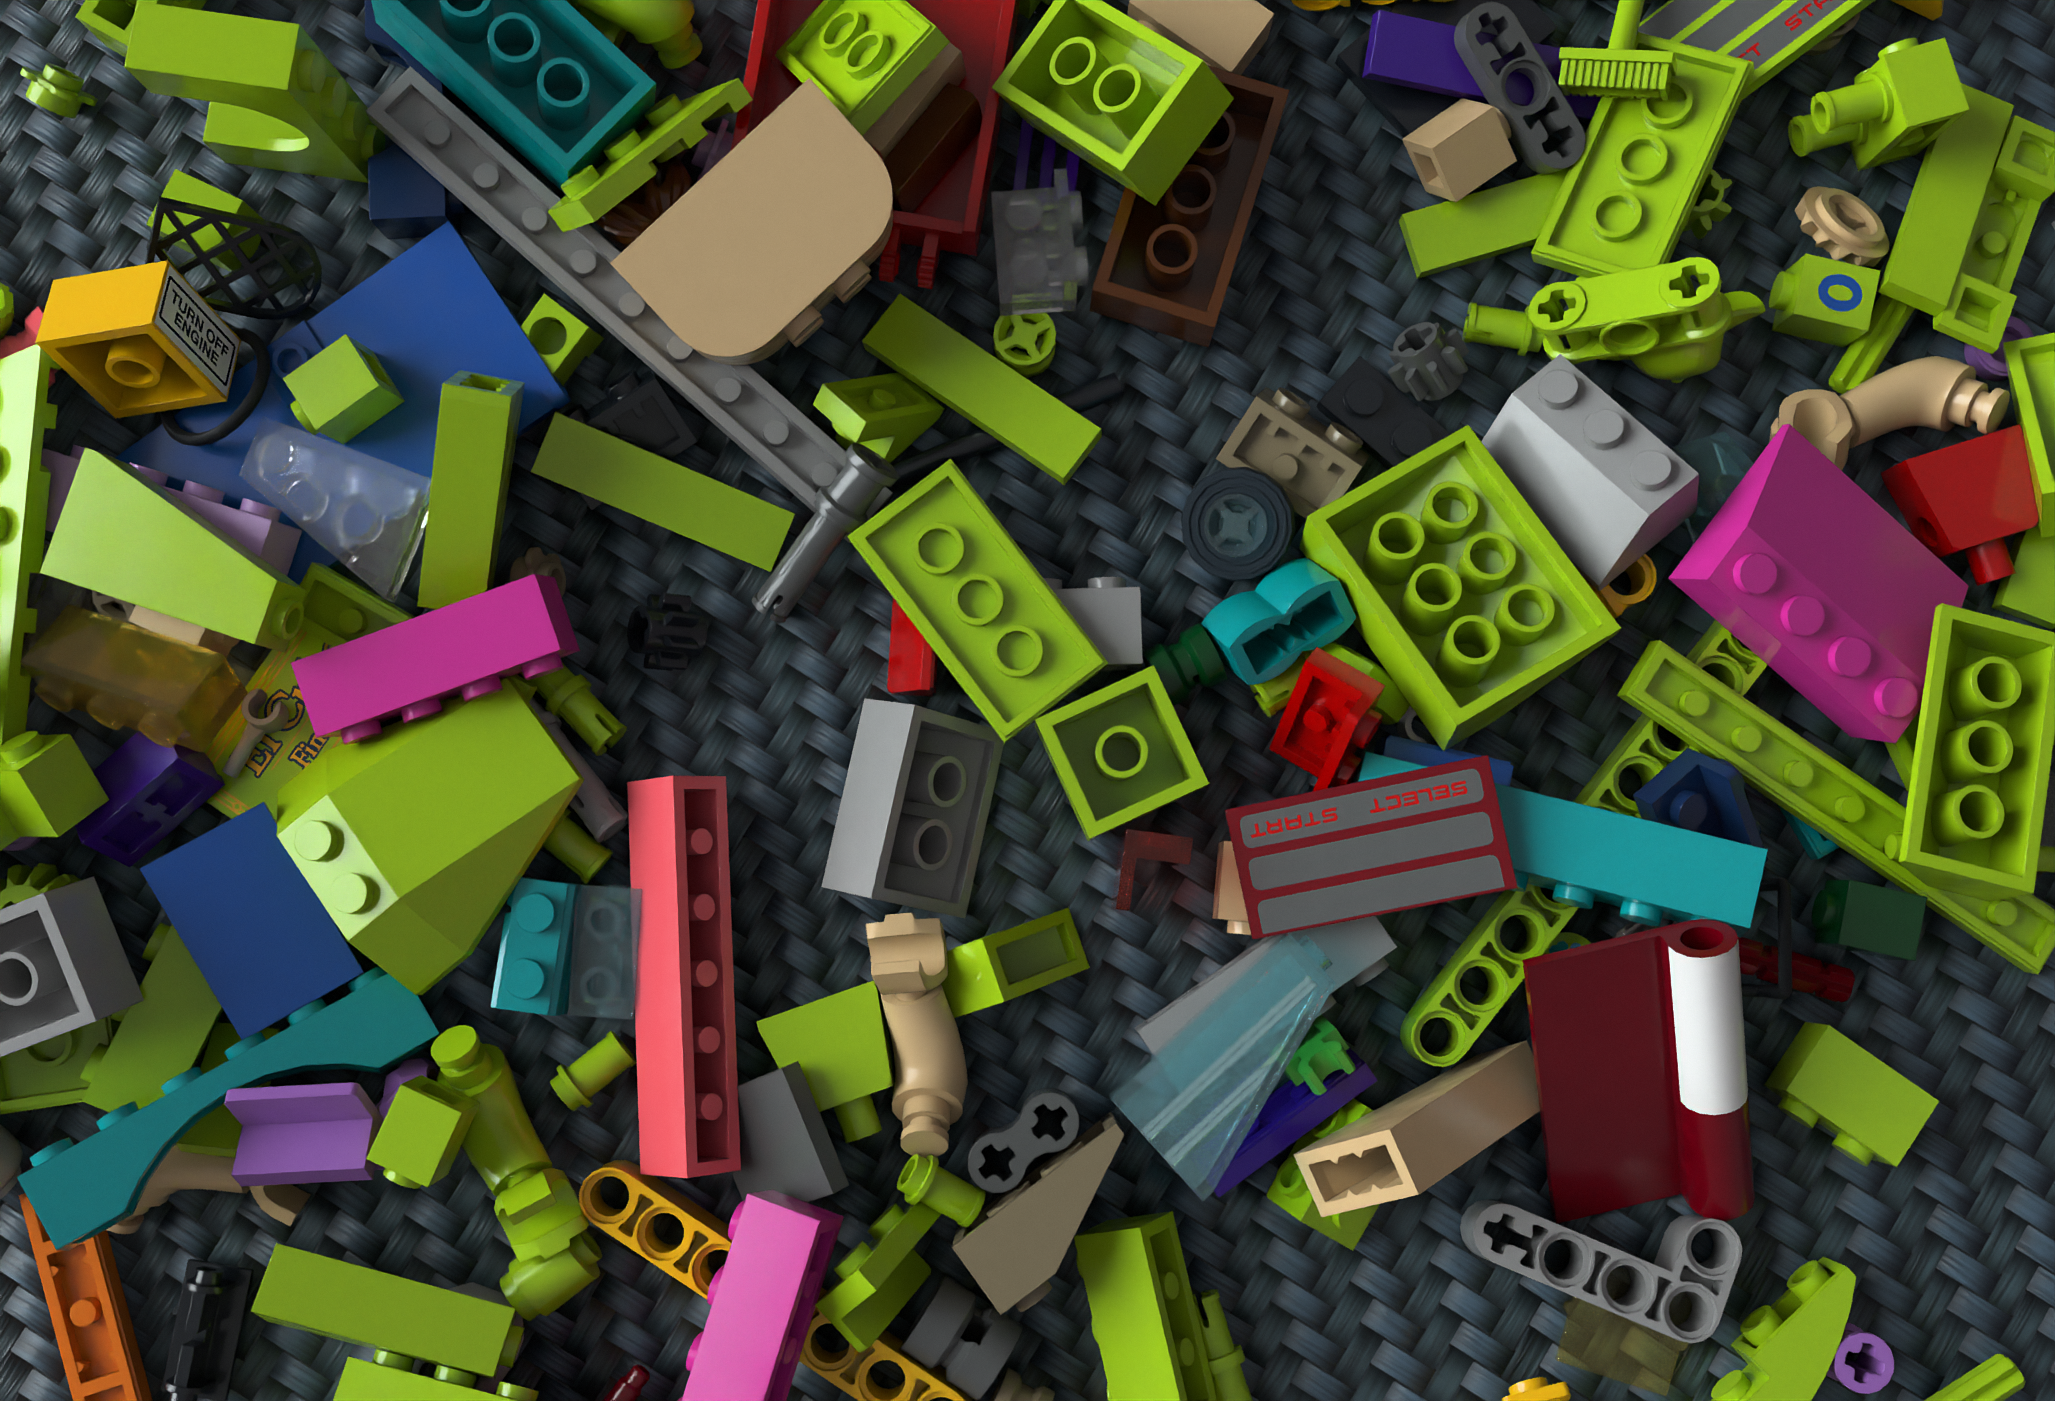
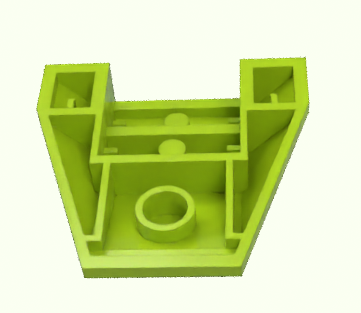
M509 678L500 680L503 687L501 691L465 702L463 696L441 704L442 712L412 723L405 724L403 720L383 727V733L355 744L344 745L343 743L328 749L277 791V837L350 944L415 995H423L473 953L585 780L518 686Z

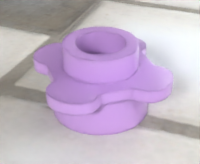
M722 119L716 133L705 129L708 135L698 142L691 160V164L701 168L696 183L730 152L733 134L726 131L729 121Z

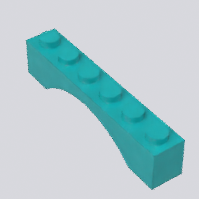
M375 967L348 983L347 986L351 993L327 1006L324 999L321 998L290 1014L286 1018L290 1027L266 1040L263 1033L258 1032L234 1044L224 1052L229 1061L203 1074L200 1067L197 1066L170 1079L161 1086L165 1096L139 1109L134 1101L111 1111L96 1121L100 1131L74 1145L70 1137L34 1154L30 1157L34 1168L19 1175L17 1179L56 1250L69 1251L133 1215L149 1180L169 1151L202 1118L224 1104L227 1090L255 1088L271 1080L309 1071L355 1070L382 1074L433 1045V1042L440 1034L418 995L413 994L381 967Z

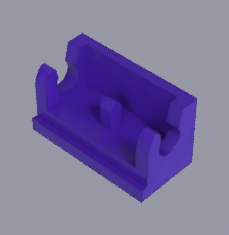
M158 713L93 771L109 801L75 825L80 842L128 867L133 866L225 785L222 776L217 774L212 761L201 749L203 747L201 741L197 737H193L185 744L173 720Z

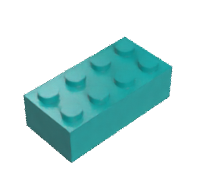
M371 0L376 23L563 193L561 185L568 178L588 165H593L597 169L608 158L603 149L630 129L636 130L646 120L644 114L655 104L656 83L566 0Z

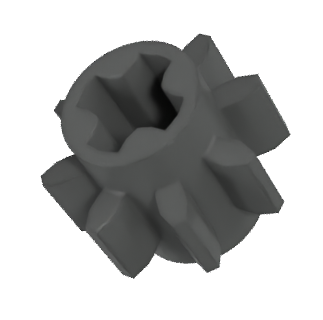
M1418 323L1404 330L1395 340L1393 351L1389 353L1395 365L1387 372L1400 391L1407 393L1411 390L1417 401L1422 399L1429 401L1439 400L1447 397L1460 386L1463 380V373L1468 371L1463 357L1469 353V350L1456 329L1445 333L1440 323Z

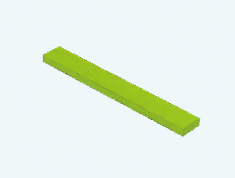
M1661 640L1649 642L1617 694L1618 697L1702 754L1715 760L1724 759L1741 773L1745 783L1907 893L1927 897L1926 905L2022 971L2039 975L2055 947V910L2032 894L1989 902L1925 885L1899 864V860L1888 859L1884 852L1885 840L1889 834H1903L1906 814L1904 806Z

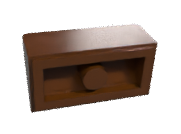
M948 82L883 162L891 180L894 210L913 213L980 132L983 117L979 101L974 94Z

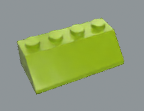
M1944 603L1935 606L1899 856V864L1925 885L1989 902L2034 894L2055 735V632Z

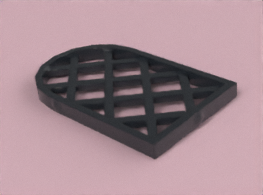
M159 196L150 240L146 246L145 264L154 263L156 254L161 261L168 260L182 276L184 273L203 264L215 281L196 292L213 310L256 319L281 320L299 314L314 301L321 287L322 266L314 246L300 232L272 221ZM174 211L201 218L185 226ZM165 213L177 231L158 240ZM222 222L247 227V229L231 236ZM212 223L224 241L204 251L192 236V233ZM268 232L291 240L278 247ZM259 234L270 251L250 261L238 244ZM184 239L196 256L176 266L163 249ZM301 246L309 253L313 263L295 271L284 254ZM231 249L243 266L222 276L210 259ZM277 259L289 276L268 286L257 269ZM314 273V280L308 289L302 279ZM250 274L261 291L241 301L229 284ZM295 284L303 297L294 304L284 307L275 294ZM222 289L231 302L206 296ZM267 298L275 309L252 306Z

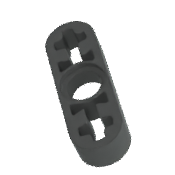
M1486 2L1464 15L1458 22L1454 32L1456 50L1489 105L1499 109L1507 119L1511 128L1510 139L1526 165L1540 174L1556 173L1573 165L1581 157L1585 148L1583 127L1515 14L1501 3ZM1492 24L1496 28L1498 35L1491 42L1481 46L1475 35L1480 32L1482 27L1484 28ZM1512 52L1515 59L1494 71L1491 64ZM1519 72L1531 80L1534 95L1528 106L1516 105L1508 98L1505 84L1510 73ZM1545 107L1548 114L1527 126L1524 119ZM1558 132L1563 142L1558 145L1557 151L1547 154L1543 150L1542 143L1547 140L1548 135Z

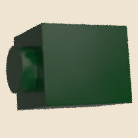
M1854 880L1826 881L1825 889L1818 893L1812 908V924L1817 928L1814 943L1888 960L1915 961L1927 897Z

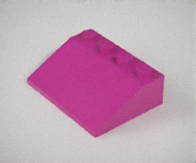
M1790 424L1781 426L1668 578L1850 737L1890 743L1897 742L1921 709L1935 606L1944 603L1962 608L1969 587Z

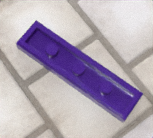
M1383 10L1373 14L1362 78L1489 104L1456 50L1454 44L1456 26ZM1480 31L1475 36L1482 46L1485 43L1491 42L1497 35ZM1532 43L1558 85L1561 62L1559 60L1560 48ZM1510 52L1491 64V66L1496 71L1515 59V57ZM1519 72L1509 74L1505 84L1508 98L1516 105L1528 106L1534 95L1531 80ZM1572 94L1570 96L1564 95L1579 122L1589 125L1601 97H1596V95L1594 97H1588V95L1580 96V94L1578 96H1572ZM1544 107L1534 114L1545 116L1548 112Z

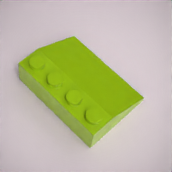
M1469 425L1307 516L1299 546L1300 550L1306 558L1340 581L1356 615L1353 625L1443 752L1499 719L1618 634L1621 629Z

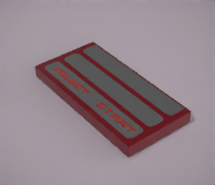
M1488 755L1225 810L1252 940L1518 888Z

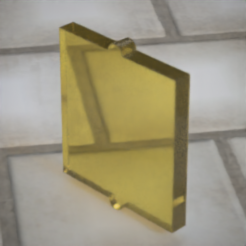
M1618 1266L1607 1277L1606 1287L1612 1300L1620 1299L1626 1295L1630 1288L1631 1279L1626 1268ZM1681 1292L1673 1297L1669 1305L1670 1320L1675 1326L1685 1322L1691 1313L1692 1304L1686 1292ZM1574 1296L1572 1301L1568 1300L1564 1303L1563 1309L1568 1315L1556 1353V1361L1667 1396L1679 1351H1683L1688 1347L1687 1342L1664 1335Z

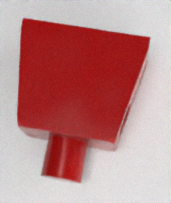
M2020 424L1904 460L1881 472L1887 489L1914 537L1937 558L1940 559L1964 551L1977 586L2016 574L2004 538L2036 527L2039 520L2025 440Z

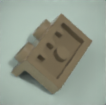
M1265 387L1256 396L1216 459L1229 468L1248 467L1267 473L1284 488L1294 507V512L1307 519V516L1345 494L1368 460L1369 455L1360 449L1363 441L1346 427L1332 422L1327 427L1308 415L1307 413L1311 407L1295 393L1279 387L1275 393Z

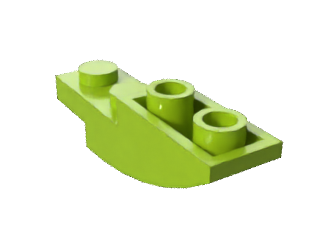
M1824 1256L1818 1261L1811 1260L1795 1270L1787 1281L1789 1289L1771 1306L1764 1305L1757 1308L1742 1322L1740 1326L1742 1334L1730 1345L1748 1365L1742 1371L1734 1370L1722 1377L1711 1391L1713 1399L1710 1401H1812L1826 1377L1840 1345L1851 1310L1856 1283L1855 1274L1847 1266Z

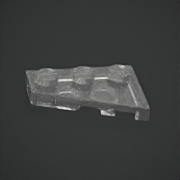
M262 416L239 476L278 509L282 510L285 515L386 600L396 602L427 523L431 478Z

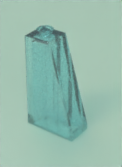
M1290 933L1282 934L1109 1094L1110 1099L1202 1201L1213 1193L1336 984L1325 973L1332 965V962L1306 935L1299 941H1296Z

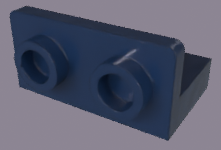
M1687 748L1633 795L1642 819L1764 848L1760 837L1761 827L1752 814L1744 791V778L1731 763L1724 759L1715 760Z

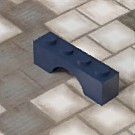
M364 0L365 37L382 60L404 70L411 66L458 108V97L376 23L371 0ZM396 143L368 158L369 220L387 239L426 237L447 221L453 223L462 236L461 214H468L470 208Z

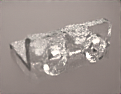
M1054 169L1053 188L991 192L1000 316L1076 311L1077 286L1088 285V263L1086 246L1074 247L1072 230L1083 229L1082 199L1080 190L1069 191L1067 169Z

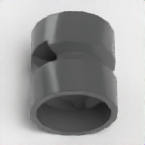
M945 1275L914 1320L899 1350L929 1370L942 1365L946 1368V1381L975 1401H978L991 1386L1020 1337L1023 1325L1005 1313L1000 1315L993 1305L980 1310L976 1307V1294L948 1275Z

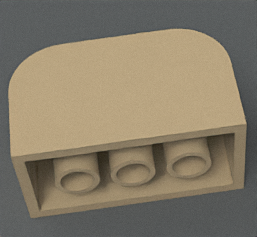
M808 78L610 264L668 327L699 354L725 365L753 364L773 355L789 340L795 347L800 346L824 323L819 312L836 296L843 304L846 303L870 281L872 277L869 275L871 271L869 266L884 250L893 226V193L889 173L881 157L818 86Z

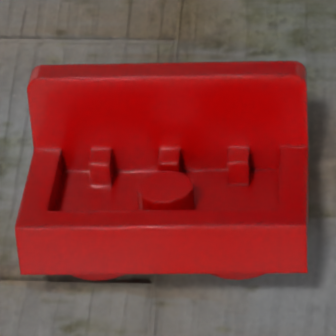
M1316 647L1303 665L1269 750L1316 776L1318 780L1313 791L1351 784L1363 762V759L1357 757L1354 753L1357 747L1363 750L1367 747L1382 722L1383 715L1375 711V708L1385 685Z

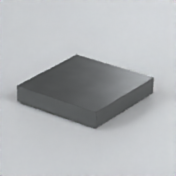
M798 1061L737 1086L741 1170L732 1171V1175L742 1200L746 1199L747 1193L775 1190L801 1201L810 1202L834 1194L849 1186Z

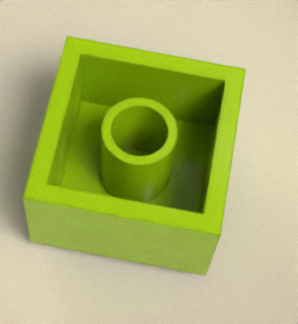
M1154 665L1035 719L1036 731L1087 841L1203 789L1209 784Z

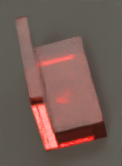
M1126 829L1120 835L1111 909L1129 911L1136 862L1172 867L1190 865L1193 838Z

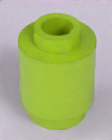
M586 1230L569 1239L570 1247L546 1260L541 1255H538L520 1263L516 1257L509 1263V1272L499 1280L500 1287L510 1305L516 1308V1312L521 1317L531 1321L539 1314L549 1316L600 1276L597 1261L602 1258V1253L596 1241Z

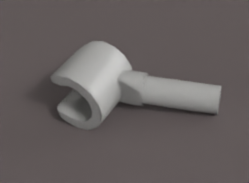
M262 689L250 691L243 699L241 711L248 724L242 732L243 736L222 770L231 777H238L257 743H260L265 733H275L281 730L288 722V708L282 701L275 705L272 714L264 719H258V711L267 699V693Z

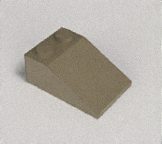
M1109 1112L1077 1136L1068 1147L1056 1152L1024 1176L1016 1187L1003 1192L983 1207L970 1226L965 1228L959 1225L956 1228L952 1249L1000 1315L1014 1305L1020 1312L1029 1309L1053 1288L1048 1280L1056 1274L1124 1137L1123 1130L1112 1112Z

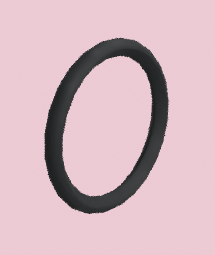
M230 327L241 341L251 346L257 359L255 379L241 405L220 425L201 433H191L181 429L175 421L173 410L161 411L160 417L163 427L172 439L189 446L211 444L231 434L252 414L264 394L270 375V355L266 344L256 333L246 328Z

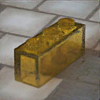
M71 604L65 607L20 661L38 684L35 687L36 694L51 707L62 712H69L72 708L86 712L101 724L114 730H120L122 726L141 731L151 741L166 748H172L174 744H178L203 753L248 694L223 654Z

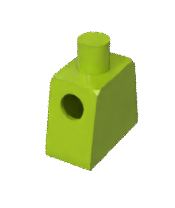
M874 980L756 1022L758 1030L778 1068L798 1061L819 1112L834 1107L845 1143L862 1139L882 1130L871 1094L895 1084V1070L887 1019L881 993Z

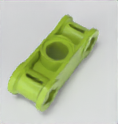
M1688 257L1677 262L1640 269H1621L1607 275L1570 282H1555L1538 291L1530 301L1528 309L1532 325L1538 332L1544 334L1542 342L1547 356L1553 360L1561 354L1573 365L1584 361L1619 355H1639L1660 348L1690 343H1705L1722 335L1731 324L1733 316L1729 299L1720 292L1722 280L1718 267L1711 260L1702 257ZM1691 275L1697 277L1700 285L1697 290L1694 289L1690 278ZM1560 299H1564L1569 308L1565 312L1559 301ZM1695 311L1698 312L1702 323L1701 326L1695 324L1692 316ZM1566 336L1570 348L1564 346L1562 337Z

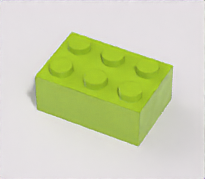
M1054 0L992 86L1028 124L1154 206L1234 99L1202 59L1102 0Z

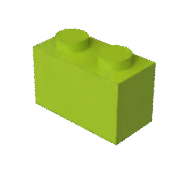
M1811 1022L1804 1023L1764 1084V1086L1782 1098L1777 1106L1782 1112L1811 1129L1818 1122L1836 1135L1832 1145L1837 1150L1868 1167L1871 1160L1897 1167L1939 1103V1100L1830 1025Z

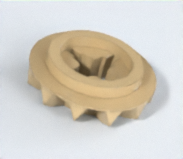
M1821 186L1812 187L1806 191L1795 208L1798 219L1802 221L1800 225L1802 232L1812 236L1816 241L1815 247L1824 248L1830 253L1833 260L1842 258L1846 263L1874 267L1889 250V239L1878 215L1865 202L1844 190Z

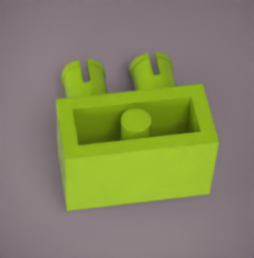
M1945 37L1920 45L1917 38H1908L1893 43L1878 53L1879 60L1871 68L1860 72L1853 78L1854 85L1829 92L1816 93V96H1813L1811 99V114L1795 116L1789 122V140L1796 155L1802 157L1814 151L1848 142L1858 171L1917 155L1970 110Z

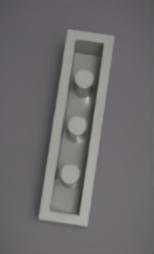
M1376 916L1264 937L1136 1026L1135 1030L1179 1094L1184 1097L1193 1090L1197 1097L1201 1098L1216 1089L1230 1077L1225 1067L1246 1053L1251 1061L1277 1046L1283 1040L1278 1030L1299 1016L1304 1024L1330 1009L1336 1003L1331 993L1352 979L1358 987L1384 971L1389 966L1384 956L1397 948V946Z

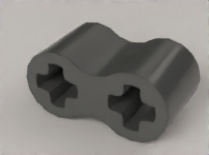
M1041 1088L1031 1093L1024 1101L1021 1112L1012 1122L1004 1126L990 1127L980 1132L973 1140L968 1155V1171L973 1181L983 1190L992 1193L1006 1192L1016 1187L1023 1179L1027 1166L1034 1158L1044 1153L1058 1152L1068 1147L1076 1138L1079 1129V1115L1072 1098L1064 1091L1056 1088ZM1045 1104L1051 1111L1061 1106L1066 1110L1060 1118L1063 1127L1060 1133L1055 1135L1049 1128L1037 1132L1033 1128L1038 1122L1036 1110L1038 1106ZM992 1144L998 1151L1004 1150L1006 1147L1013 1150L1009 1157V1172L1003 1174L997 1167L987 1172L982 1167L986 1161V1146Z

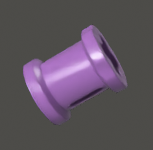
M1847 1322L1840 1345L1826 1375L1836 1381H1840L1842 1385L1856 1393L1870 1394L1880 1391L1889 1383L1894 1373L1892 1351L1883 1339L1870 1332H1863L1859 1327ZM1848 1351L1859 1353L1856 1362L1845 1360Z

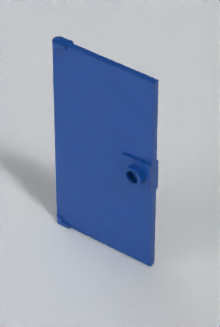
M447 221L307 322L302 321L267 346L270 355V375L267 387L252 414L231 434L211 444L189 446L172 439L162 424L119 454L115 459L127 464L131 462L168 474L165 487L181 492L186 480L223 491L225 495L222 505L239 510L242 499L246 498L282 510L278 522L302 530L287 575L288 578L300 585L312 562L322 563L333 569L429 501L442 384L458 371L463 370L525 382L517 438L571 402V398L558 378L551 373L540 357L535 345L521 329V324L454 224ZM347 334L374 352L405 401L343 445L320 432L313 435L303 427L291 410L290 404L296 399L283 378ZM254 355L252 361L233 373L226 402L184 408L174 415L179 427L186 432L201 433L217 427L228 419L249 393L257 371L256 356Z

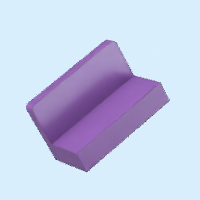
M349 1082L227 1090L224 1104L242 1125L232 1170V1177L241 1187L373 1180L376 1163L366 1158L384 1118L360 1084Z

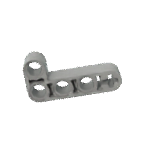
M1486 1199L1475 1202L1467 1208L1460 1224L1463 1242L1477 1256L1687 1343L1702 1342L1715 1332L1722 1317L1742 1257L1740 1237L1733 1227L1722 1220L1694 1214L1679 1216L1670 1223L1664 1233L1654 1264L1521 1208L1499 1201ZM1487 1221L1499 1222V1225L1503 1228L1526 1236L1521 1248L1500 1240L1492 1241L1489 1235L1483 1233ZM1706 1229L1712 1236L1713 1251L1707 1260L1703 1263H1697L1691 1251L1692 1240L1699 1231ZM1562 1239L1569 1248V1263L1563 1271L1551 1275L1545 1267V1251L1552 1242ZM1624 1265L1630 1274V1288L1626 1295L1620 1299L1612 1300L1606 1287L1607 1277L1613 1269ZM1681 1292H1686L1692 1304L1691 1314L1685 1322L1675 1326L1670 1320L1669 1305L1673 1297Z

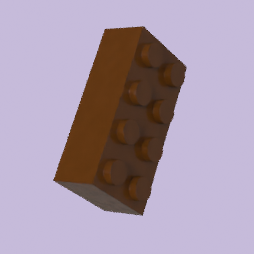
M1209 65L1208 67L1234 99L1155 206L1125 187L1092 288L1090 304L1091 312L1207 348L1216 326L1290 91Z

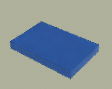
M266 802L260 803L139 868L241 1040L256 1034L364 973L362 965L346 938L278 839L277 821Z

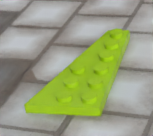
M37 344L0 359V747L13 737L26 732L31 676L25 668L21 667L23 638L25 633H35L38 611L35 608H27L30 573H40L42 567L51 472L45 465L41 464L44 431L45 429H55L58 405L47 403L50 369L61 370V367Z

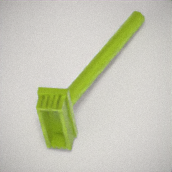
M1619 0L1608 49L1560 47L1559 60L1561 62L1558 85L1563 95L1570 96L1572 94V96H1578L1580 94V96L1588 95V97H1594V95L1602 97L1604 95V97L1608 98L1610 96L1613 98H1618V96L1626 98L1628 96L1630 99L1635 97L1637 99H1643V97L1645 99L1653 98V100H1659V98L1662 100L1669 99L1672 76H1676L1677 71L1674 51L1633 50L1645 0Z

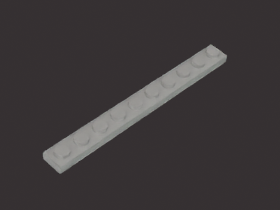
M411 66L366 110L369 120L808 508L814 513L816 512L817 508L814 504L816 493L822 486L829 487L848 461L844 449L749 365L734 366L717 363L702 356L682 341L610 264L621 252L589 224L562 232L548 213V210L561 199ZM884 487L867 510L868 520L875 516L891 498L893 493L888 488ZM847 532V534L844 536V539L848 543H850V541L847 536L852 532Z

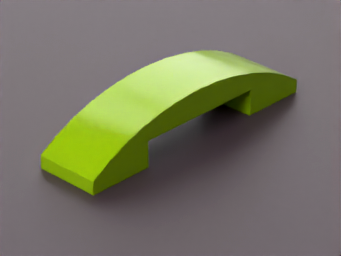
M2016 115L2009 121L1948 305L1939 315L1933 316V329L1990 354L1998 350L2017 298L2016 295L2009 293L2041 204L2055 192V132Z

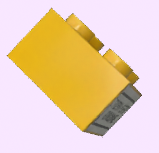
M166 260L53 280L35 343L116 419L226 402L241 340L172 264Z

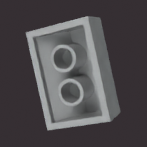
M1561 354L1510 395L1481 441L1580 574L1598 591L1602 590L1697 511L1699 473Z
M864 698L821 887L965 918L1004 742L995 730L913 704Z

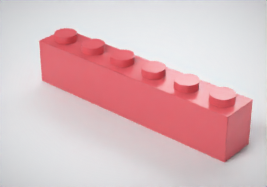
M667 776L627 782L640 1174L692 1178L741 1170L726 776Z

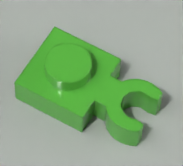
M1322 1014L1304 1024L1302 1019L1298 1020L1281 1033L1283 1040L1268 1051L1277 1066L1296 1087L1305 1081L1316 1095H1322L1327 1091L1322 1082L1333 1071L1343 1069L1348 1075L1355 1071V1064L1346 1052L1349 1046L1338 1030Z

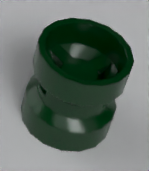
M1199 623L1182 631L1178 643L1175 645L1172 643L1166 646L1158 643L1142 651V658L1146 668L1154 665L1173 706L1187 700L1189 692L1196 688L1195 685L1200 684L1201 686L1211 688L1227 679L1226 671L1218 652Z

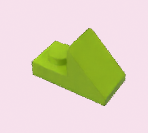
M899 372L823 383L813 403L821 413L832 421V427L836 431L835 439L842 447L847 450L852 443L861 444L878 453L889 463L930 428L944 411V408Z

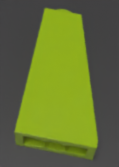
M460 370L442 384L417 604L419 607L437 610L493 589L525 382Z
M84 448L40 573L255 645L285 653L289 640L298 633L304 618L302 603L307 590L132 465L98 451Z
M278 1243L274 1247L251 1312L267 1322L402 1355L493 1380L496 1379L500 1365L508 1368L513 1367L525 1329L513 1325L517 1314L516 1308Z

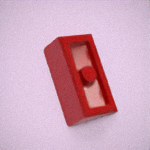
M893 598L887 682L888 692L895 695L933 697V693H936L938 656Z

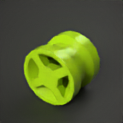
M1019 304L1008 308L1000 315L994 326L993 341L996 358L1025 378L1039 375L1049 367L1054 358L1056 346V330L1053 320L1046 311L1035 305ZM1017 346L1020 349H1026L1027 353L1018 349L1013 351L1011 349Z

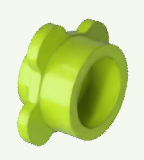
M46 63L43 72L24 66L20 71L22 76L31 80L25 94L26 97L51 112L75 119L82 103L96 106L98 99L81 90L84 80L62 67Z

